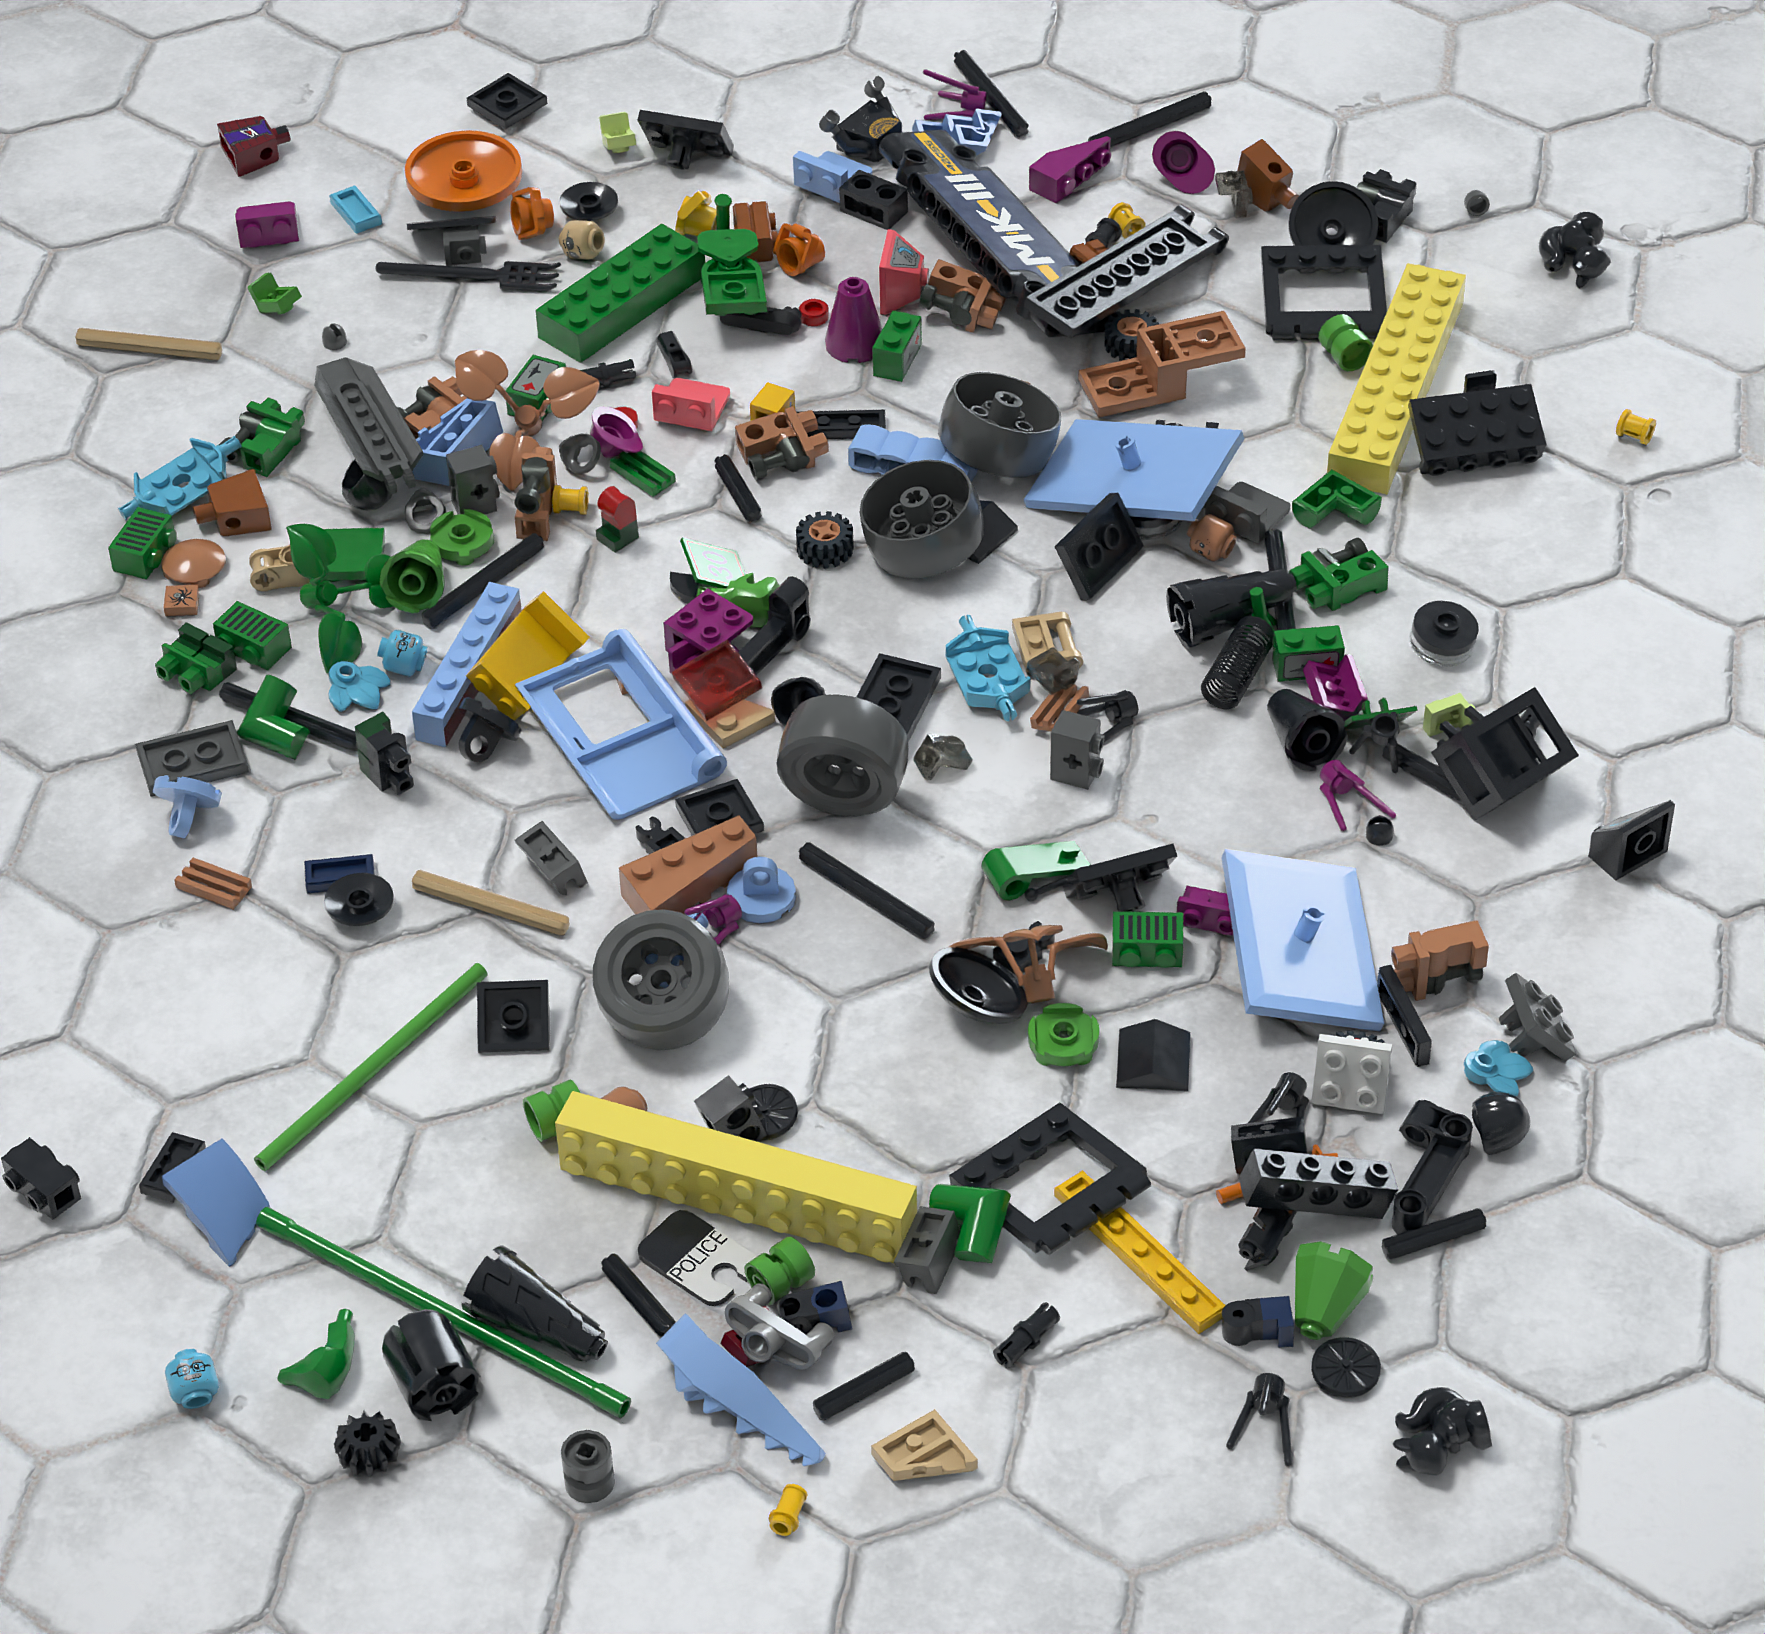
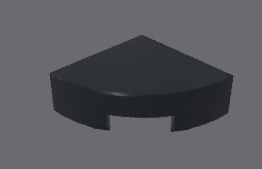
M670 572V588L681 598L682 602L688 604L697 597V591L702 584L695 582L693 574Z

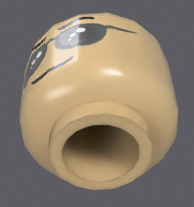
M569 221L559 235V244L564 254L571 259H593L602 251L605 243L604 233L593 221Z

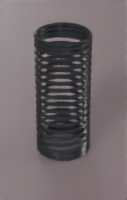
M1254 616L1243 617L1237 622L1200 686L1202 695L1211 705L1225 710L1238 706L1273 646L1274 630L1270 624ZM1245 625H1251V626H1255V627L1261 629L1263 632L1266 633V635L1268 636L1269 640L1267 639V637H1266L1261 631H1259V630H1257V629H1255V628H1253V627H1247V626H1245ZM1241 629H1250V630H1253V631L1258 632L1260 635H1262V636L1264 637V639L1266 640L1267 644L1265 643V641H1264L1259 635H1257V634H1255V633H1253V632H1251V631H1246V630H1241ZM1243 632H1244V633H1250V634L1256 636L1257 638H1259V639L1262 641V643L1264 644V646H1263L1256 638H1254V637H1252V636H1250V635L1241 634V633H1243ZM1244 637H1248V638L1254 640V641L1257 642L1260 646H1257L1254 642H1252V641H1250V640H1248V639H1245ZM1215 679H1216L1221 685H1223L1224 687H1226V688H1228V689H1231V690H1235V692L1227 691L1226 689L1222 688V687L1215 681ZM1211 680H1213L1214 684H1215L1219 689L1223 690V691L1226 692V693L1233 694V695H1237V696H1230V695H1226V694L1220 692V691L1213 685V683H1212ZM1209 683L1211 684L1212 688H1213L1217 693L1221 694V695L1224 696V697L1232 698V700L1224 699V698L1220 697L1219 695H1217V694L1211 689ZM1209 691H1210L1215 697H1217V698H1219V699H1221V700H1223V701L1230 702V703L1221 702V701L1217 700L1216 698H1214V697L1209 693Z

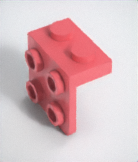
M674 378L669 387L656 384L652 390L654 420L713 431L730 397V389L724 386L682 378Z

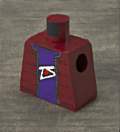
M262 116L217 124L221 148L238 177L277 162L279 160L277 145L291 141L286 125L271 129Z

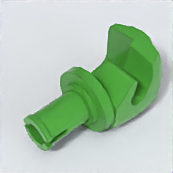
M748 573L737 580H731L726 589L699 586L697 596L708 588L753 616L751 627L762 628L768 622L769 596L780 585L774 577H766L755 583L754 574Z

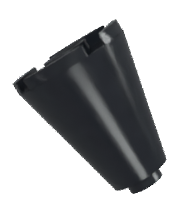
M1281 689L1270 697L1267 704L1268 713L1286 756L1293 765L1301 770H1318L1316 766L1336 760L1343 752L1348 740V733L1345 731V721L1338 713L1291 689Z

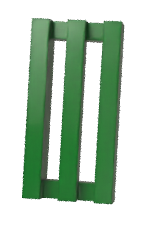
M623 451L619 454V459L614 457L610 460V468L652 497L676 482L675 473L642 451L636 453H626ZM627 464H628L629 466H631L632 468H634L635 470H637L638 473H637L636 471H634L633 469H631L630 467H628Z

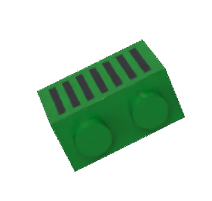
M137 507L108 547L113 571L147 580L153 570L159 567L166 551L174 546L176 542L177 532L174 530L172 515Z
M236 601L213 623L215 637L232 645L235 656L267 671L292 648L287 623L239 601Z
M1113 912L1112 966L1182 967L1183 913Z

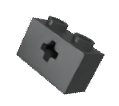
M482 445L446 454L451 501L457 514H464V509L475 510L484 515L496 512V498L500 497V492L496 480L493 479V475L497 474V466L493 456H487Z
M1066 710L1061 711L1051 731L1050 780L1088 790L1094 777H1100L1104 765V759L1100 758V752L1104 744V735L1100 734V719Z

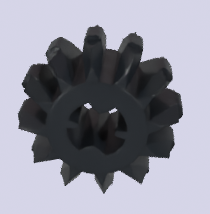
M363 1410L360 1418L356 1419L348 1415L347 1425H338L334 1449L335 1453L338 1454L339 1463L343 1469L351 1468V1472L355 1476L362 1471H366L372 1477L374 1470L380 1469L386 1472L388 1462H397L401 1440L392 1419L384 1420V1416L380 1411L369 1417L365 1410Z

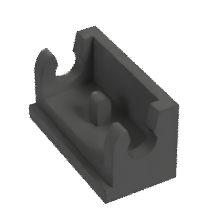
M543 821L515 839L519 848L551 884L554 883L555 888L561 895H567L565 884L571 879L580 888L588 883L579 861Z
M919 1207L894 1260L895 1267H899L903 1281L908 1287L911 1288L915 1281L914 1277H918L923 1281V1286L928 1293L937 1294L954 1258L960 1234L954 1211Z

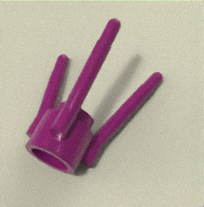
M927 69L923 70L924 75L965 90L962 94L939 91L938 95L960 100L961 108L966 109L965 111L926 114L923 117L925 120L944 119L945 114L973 117L976 109L985 110L987 92L979 91V87L967 85Z
M1332 760L1323 766L1320 778L1324 783L1319 789L1326 796L1341 831H1345L1347 827L1333 793L1346 794L1352 787L1389 817H1396V813L1365 788V782L1348 770L1340 760Z
M725 894L716 900L687 908L684 911L685 915L699 913L695 920L703 913L713 928H723L714 938L718 945L731 932L739 929L736 921L742 917V910L738 901L729 894Z

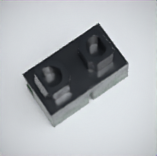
M383 711L356 725L355 734L357 747L359 748L357 750L360 770L381 792L391 788L397 795H400L414 786V781L409 773L411 755L407 752L405 735L401 733L392 734L390 719Z

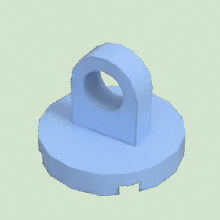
M168 775L156 778L153 787V793L156 796L173 802L169 822V835L185 838L189 833L195 807H218L222 792L215 790L216 788L212 784L188 777H177V782H171Z
M759 856L747 860L743 870L733 876L727 888V895H732L741 907V919L753 923L773 922L782 918L783 913L787 910L789 913L794 907L796 899L793 879L786 871L777 868L776 863L767 857Z

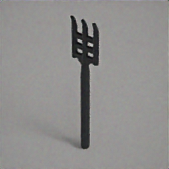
M505 261L504 267L494 270L478 267L378 262L375 269L379 274L479 280L497 279L500 282V289L548 291L556 288L557 284H535L536 281L555 279L559 277V273L541 274L538 273V270H553L560 267L561 263ZM511 269H518V271L511 272ZM531 270V273H524V271ZM509 279H516V281L509 282ZM529 280V283H522V281Z

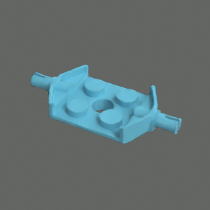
M233 436L220 446H215L210 442L190 438L189 440L193 448L143 479H140L138 473L135 472V497L118 508L120 514L126 520L134 513L137 507L168 515L176 514L208 493L207 487L210 484L227 478L226 462L228 459L226 456L242 447L239 440ZM189 482L185 487H179L180 484Z
M964 615L959 619V624L964 632L945 645V657L969 706L996 708V710H1001L1005 721H1010V718L1014 720L1017 717V712L1014 709L1013 703L1029 693L1031 678L1030 676L1025 677L1009 644V632L1007 630L977 628L972 616L966 615L965 618ZM983 674H993L995 676L986 678Z

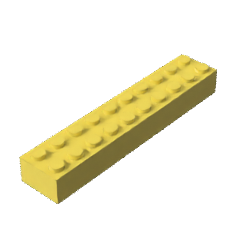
M1407 263L1328 453L1327 473L1332 469L1372 492L1388 494L1413 431L1408 409L1409 400L1425 398L1428 394L1464 302L1466 275Z
M571 1092L555 1122L560 1169L570 1174L600 1180L608 1185L625 1187L635 1190L640 1194L664 1198L675 1204H685L711 1214L717 1213L735 1218L740 1222L770 1228L778 1233H788L806 1238L814 1243L820 1242L841 1248L846 1252L859 1253L876 1258L881 1262L894 1263L917 1214V1186L579 1092Z

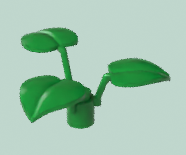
M294 524L286 527L290 539L292 561L298 573L310 579V583L303 585L300 590V600L308 609L315 608L316 612L323 611L328 613L321 619L319 624L318 639L322 663L325 672L329 673L330 668L335 663L341 661L352 663L359 656L362 648V638L359 628L354 622L345 621L344 613L327 606L334 603L338 594L369 588V599L374 606L378 608L393 607L385 598L386 595L379 582L381 570L391 556L379 554L368 560L364 570L368 583L336 588L334 584L327 580L321 581L329 573L327 566L336 559V546L332 537L318 526Z

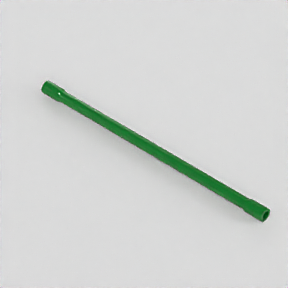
M265 1207L260 1211L256 1225L282 1240H288L418 1310H434L445 1315L451 1320L456 1330L585 1397L592 1404L618 1418L624 1417L628 1412L631 1398L604 1383H598L305 1229L296 1224L291 1218L272 1208Z

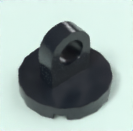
M466 697L459 706V711L470 719L459 739V751L465 759L474 762L485 761L493 753L501 737L517 741L522 732L517 722L495 708L494 710L491 708L487 710L482 707L483 704L480 701ZM479 736L482 746L479 752L474 754L471 751V742L475 737Z

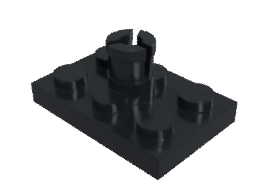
M646 110L639 111L637 121L649 143L658 148L671 146L666 162L673 168L689 169L691 155L695 150L703 151L713 157H721L722 155L732 156L734 144L722 122Z
M1109 493L1054 547L1080 600H1090L1144 547V544L1119 493Z
M1174 843L1075 869L1062 885L1066 898L1077 896L1078 900L1088 899L1098 894L1097 890L1109 887L1115 897L1118 912H1134V908L1136 910L1144 908L1145 903L1141 897L1137 880L1142 879L1143 883H1148L1160 879L1162 873L1170 869L1169 865L1177 858Z

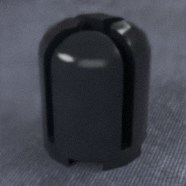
M428 1309L409 1313L399 1319V1327L396 1325L391 1326L384 1335L382 1353L411 1412L418 1419L432 1421L430 1415L441 1414L449 1410L454 1415L458 1414L478 1396L479 1393L476 1386L481 1376L453 1323L445 1315Z

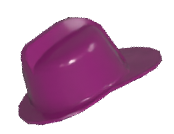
M1170 131L1157 139L1152 151L1153 163L1171 184L1183 193L1188 194L1200 193L1210 186L1215 176L1214 161L1191 136L1181 131Z
M601 406L595 408L592 412L590 435L600 443L601 452L604 457L619 456L623 451L636 453L643 449V443L637 433V429L627 415L612 407Z

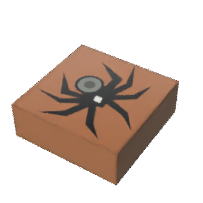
M198 585L166 586L164 599L165 616L197 615L199 603Z

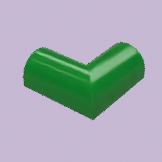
M1331 469L1292 501V512L1297 521L1308 528L1314 527L1335 509L1363 525H1368L1377 516L1381 507L1382 497Z
M266 675L237 730V735L241 739L296 760L310 732L308 728L284 719L297 690L282 679Z
M947 1184L935 1185L930 1194L929 1208L954 1211L958 1225H962L954 1255L963 1261L993 1262L1011 1194L1001 1189Z

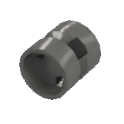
M592 1430L577 1431L570 1435L563 1442L561 1448L565 1489L569 1496L578 1502H598L611 1493L615 1484L610 1442L603 1434Z

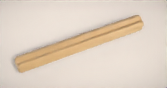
M79 328L75 336L76 344L79 346L219 360L222 355L221 343L89 328Z
M423 870L416 871L412 878L413 889L560 936L565 935L569 929V917Z

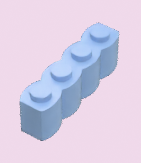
M861 425L848 448L849 466L864 473L878 472L883 475L900 465L921 460H941L954 464L965 472L971 482L978 471L952 455L941 440L927 437L918 438L913 434L903 431L889 432L876 425Z

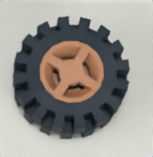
M1124 309V314L1120 311L1115 312V317L1110 315L1108 321L1105 322L1104 347H1106V352H1111L1110 356L1113 358L1119 356V361H1123L1125 358H1137V329L1159 325V322H1156L1154 316L1149 317V313L1146 311L1140 314L1139 309H1135L1134 313H1130V309Z
M820 511L815 512L814 518L809 514L805 516L806 521L800 520L799 526L796 527V545L798 557L800 560L804 558L805 564L808 565L812 562L815 568H818L819 564H823V569H828L829 564L833 563L834 567L840 566V561L845 563L848 561V556H852L854 550L852 523L849 524V519L846 517L842 519V515L839 513L832 516L831 511H826V515L821 516Z

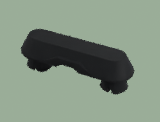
M790 306L784 309L767 307V312H758L753 315L733 313L719 316L720 321L727 326L781 335H790L798 331L802 325L800 319L802 316L801 311L796 307L791 309Z

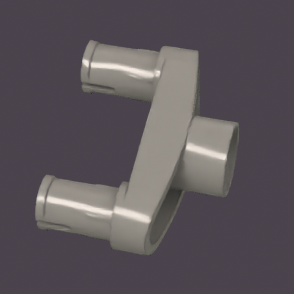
M763 1284L754 1285L745 1295L735 1297L726 1306L725 1319L728 1325L742 1337L741 1344L746 1356L756 1362H765L771 1357L800 1370L807 1369L818 1361L821 1357V1352L832 1343L835 1335L832 1327L826 1323H818L805 1335L782 1318L763 1308V1306H767L770 1303L769 1300L772 1298L770 1289Z

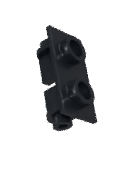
M1269 1208L1257 1209L1253 1217L1255 1222L1249 1224L1238 1244L1239 1254L1243 1258L1249 1259L1244 1268L1246 1271L1260 1265L1267 1266L1275 1260L1279 1254L1277 1249L1279 1244L1293 1228L1292 1220L1297 1211Z

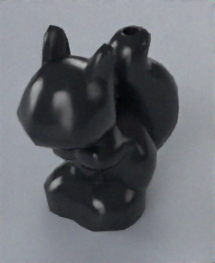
M1580 212L1574 215L1572 220L1565 225L1548 228L1542 234L1539 241V252L1545 260V269L1549 272H1557L1564 266L1565 255L1574 257L1572 266L1577 274L1576 286L1578 288L1584 287L1590 279L1600 276L1611 263L1609 256L1601 248L1594 246L1600 244L1603 239V220L1595 213Z
M1435 1387L1423 1391L1414 1400L1409 1414L1399 1412L1395 1416V1423L1400 1431L1417 1433L1411 1438H1400L1393 1442V1446L1397 1450L1406 1454L1396 1462V1466L1400 1469L1413 1468L1420 1473L1437 1476L1443 1472L1447 1465L1448 1450L1450 1453L1456 1454L1460 1451V1445L1468 1441L1480 1450L1492 1446L1490 1428L1481 1401H1468L1456 1391L1446 1387ZM1430 1425L1432 1426V1431H1431V1430H1425V1429L1428 1428Z

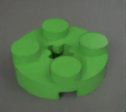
M464 509V514L454 515L453 511L446 512L436 518L430 528V541L439 547L441 557L456 561L461 566L472 564L475 558L485 554L494 544V533L490 519L483 513L475 510Z
M1056 1003L1043 1008L1042 1014L1036 1018L1034 1015L1029 1022V1047L1036 1055L1037 1062L1042 1065H1086L1092 1060L1093 1053L1099 1045L1098 1021L1093 1015L1090 1018L1087 1014L1083 1013V1008L1076 1004ZM1060 1031H1067V1035L1070 1037L1061 1038L1058 1036Z

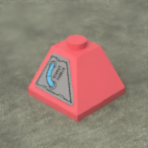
M890 229L887 231L879 265L880 314L887 315L919 299L922 287L929 282V268H924V255L895 230Z

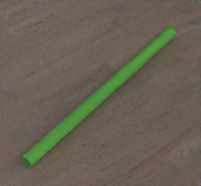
M475 963L254 1157L256 1165L263 1171H267L476 987L477 982L484 980L488 976L486 969L481 964Z

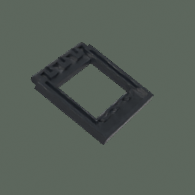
M1381 245L1261 246L1266 333H1272V340L1294 339V333H1299L1300 339H1318L1319 331L1325 322L1340 314L1351 317L1358 325L1359 330L1368 339H1376L1387 313ZM1290 269L1297 270L1300 273H1314L1318 269H1325L1330 273H1344L1347 269H1356L1360 273H1367L1370 311H1281L1278 274H1284L1285 271Z
M1060 1102L949 1175L950 1185L991 1188V1184L997 1179L1009 1178L1018 1172L1019 1165L1029 1159L1036 1160L1045 1154L1047 1146L1053 1142H1063L1068 1138L1111 1170L1109 1173L1035 1222L1009 1203L1002 1227L1034 1253L1042 1250L1048 1255L1070 1242V1236L1075 1238L1098 1223V1217L1104 1219L1126 1204V1198L1132 1200L1151 1187V1182L1147 1177V1168Z

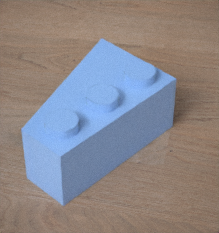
M467 398L443 414L438 425L429 431L424 427L417 432L419 438L416 441L423 451V456L412 471L416 480L450 486L446 454L482 445L486 452L491 447L494 439L503 433L494 401H473Z

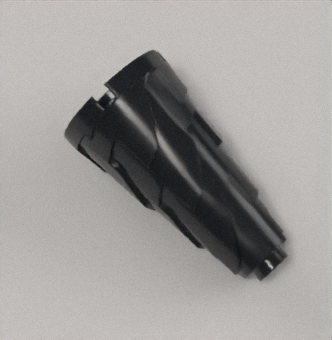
M1283 569L1263 573L1255 571L1232 577L1223 575L1205 580L1194 579L1169 585L1170 587L1167 588L1166 602L1171 623L1177 621L1180 629L1174 630L1175 634L1183 646L1190 648L1214 639L1215 635L1234 629L1241 618L1252 616L1253 608L1250 597V590L1252 588L1260 587L1263 589L1266 611L1269 612L1268 609L1291 600L1293 592L1297 590L1294 576L1291 573L1287 574Z
M500 1245L493 1249L495 1253L500 1255L496 1260L489 1256L483 1259L472 1275L463 1296L471 1300V1304L467 1302L462 1303L464 1311L476 1319L480 1317L501 1328L512 1330L536 1342L544 1343L578 1361L587 1362L591 1358L598 1360L602 1356L608 1341L604 1339L605 1331L599 1328L600 1324L571 1304L570 1300L556 1291L544 1278L516 1256L517 1253Z

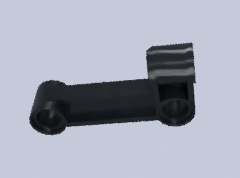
M790 576L769 596L768 622L730 661L722 659L717 663L711 676L713 686L736 697H746L753 687L755 677L792 639L799 641L806 635L811 622L809 615V590L802 580Z
M1418 1100L1402 1123L1399 1131L1403 1137L1410 1143L1426 1150L1403 1189L1395 1195L1392 1228L1396 1234L1425 1225L1461 1162L1469 1155L1473 1125L1465 1115L1444 1109L1427 1100Z

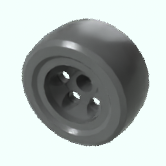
M974 372L961 376L954 383L943 405L938 435L941 442L952 455L972 468L996 476L1009 478L1026 477L1042 471L1051 457L1060 433L1061 412L1048 395L1029 383L1003 374Z
M921 460L900 465L875 480L861 500L860 522L866 544L873 558L882 569L902 578L931 577L951 570L973 554L984 535V516L975 487L962 469L945 461ZM943 518L946 519L945 521L937 522V521H939L940 519H943ZM926 531L924 534L918 535L919 532Z
M839 694L813 697L799 704L787 721L777 754V773L784 786L794 796L817 810L841 816H864L877 813L887 808L894 801L899 791L908 763V737L903 726L894 716L869 701Z
M650 910L633 915L622 921L604 938L597 950L593 964V988L600 1010L609 1024L619 1034L644 1048L670 1050L692 1044L705 1036L718 1022L725 1009L729 994V972L723 951L712 934L698 921L680 912ZM654 953L658 955V960L654 964H647L645 962L646 956ZM676 955L684 957L683 963L679 966L671 964L672 958ZM633 975H641V983L638 985L629 983ZM690 977L687 987L683 988L682 981ZM667 982L669 986L661 990L660 984ZM644 997H650L653 1002L652 1004H645L640 1001Z

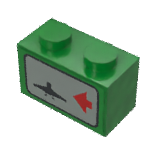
M892 311L872 347L873 376L899 382L903 381L922 345L921 316Z
M532 355L506 389V392L518 407L531 405L539 410L543 401L548 399L543 389L546 378L554 370L566 367V363ZM506 402L507 415L515 416V412ZM551 404L547 406L545 415L541 417L542 421L548 413L552 412Z
M1339 625L1274 631L1272 661L1277 682L1305 680L1303 668L1309 660L1338 666L1344 657L1345 646Z

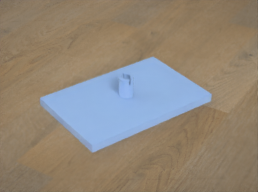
M1076 419L1024 498L1026 508L1089 513L1109 493H1119L1130 516L1195 521L1244 441V435L1242 430Z
M1225 849L1221 858L1245 1012L1247 1014L1380 1032L1384 1025L1356 868Z

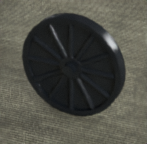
M761 1084L750 1088L749 1090L756 1099L754 1103L765 1117L761 1124L767 1136L760 1141L775 1139L790 1130L798 1114L796 1100L792 1093L786 1088L775 1084Z
M1349 1337L1334 1338L1320 1345L1313 1355L1311 1366L1312 1375L1316 1383L1326 1392L1339 1397H1357L1369 1392L1377 1384L1381 1370L1380 1359L1375 1350L1365 1342Z

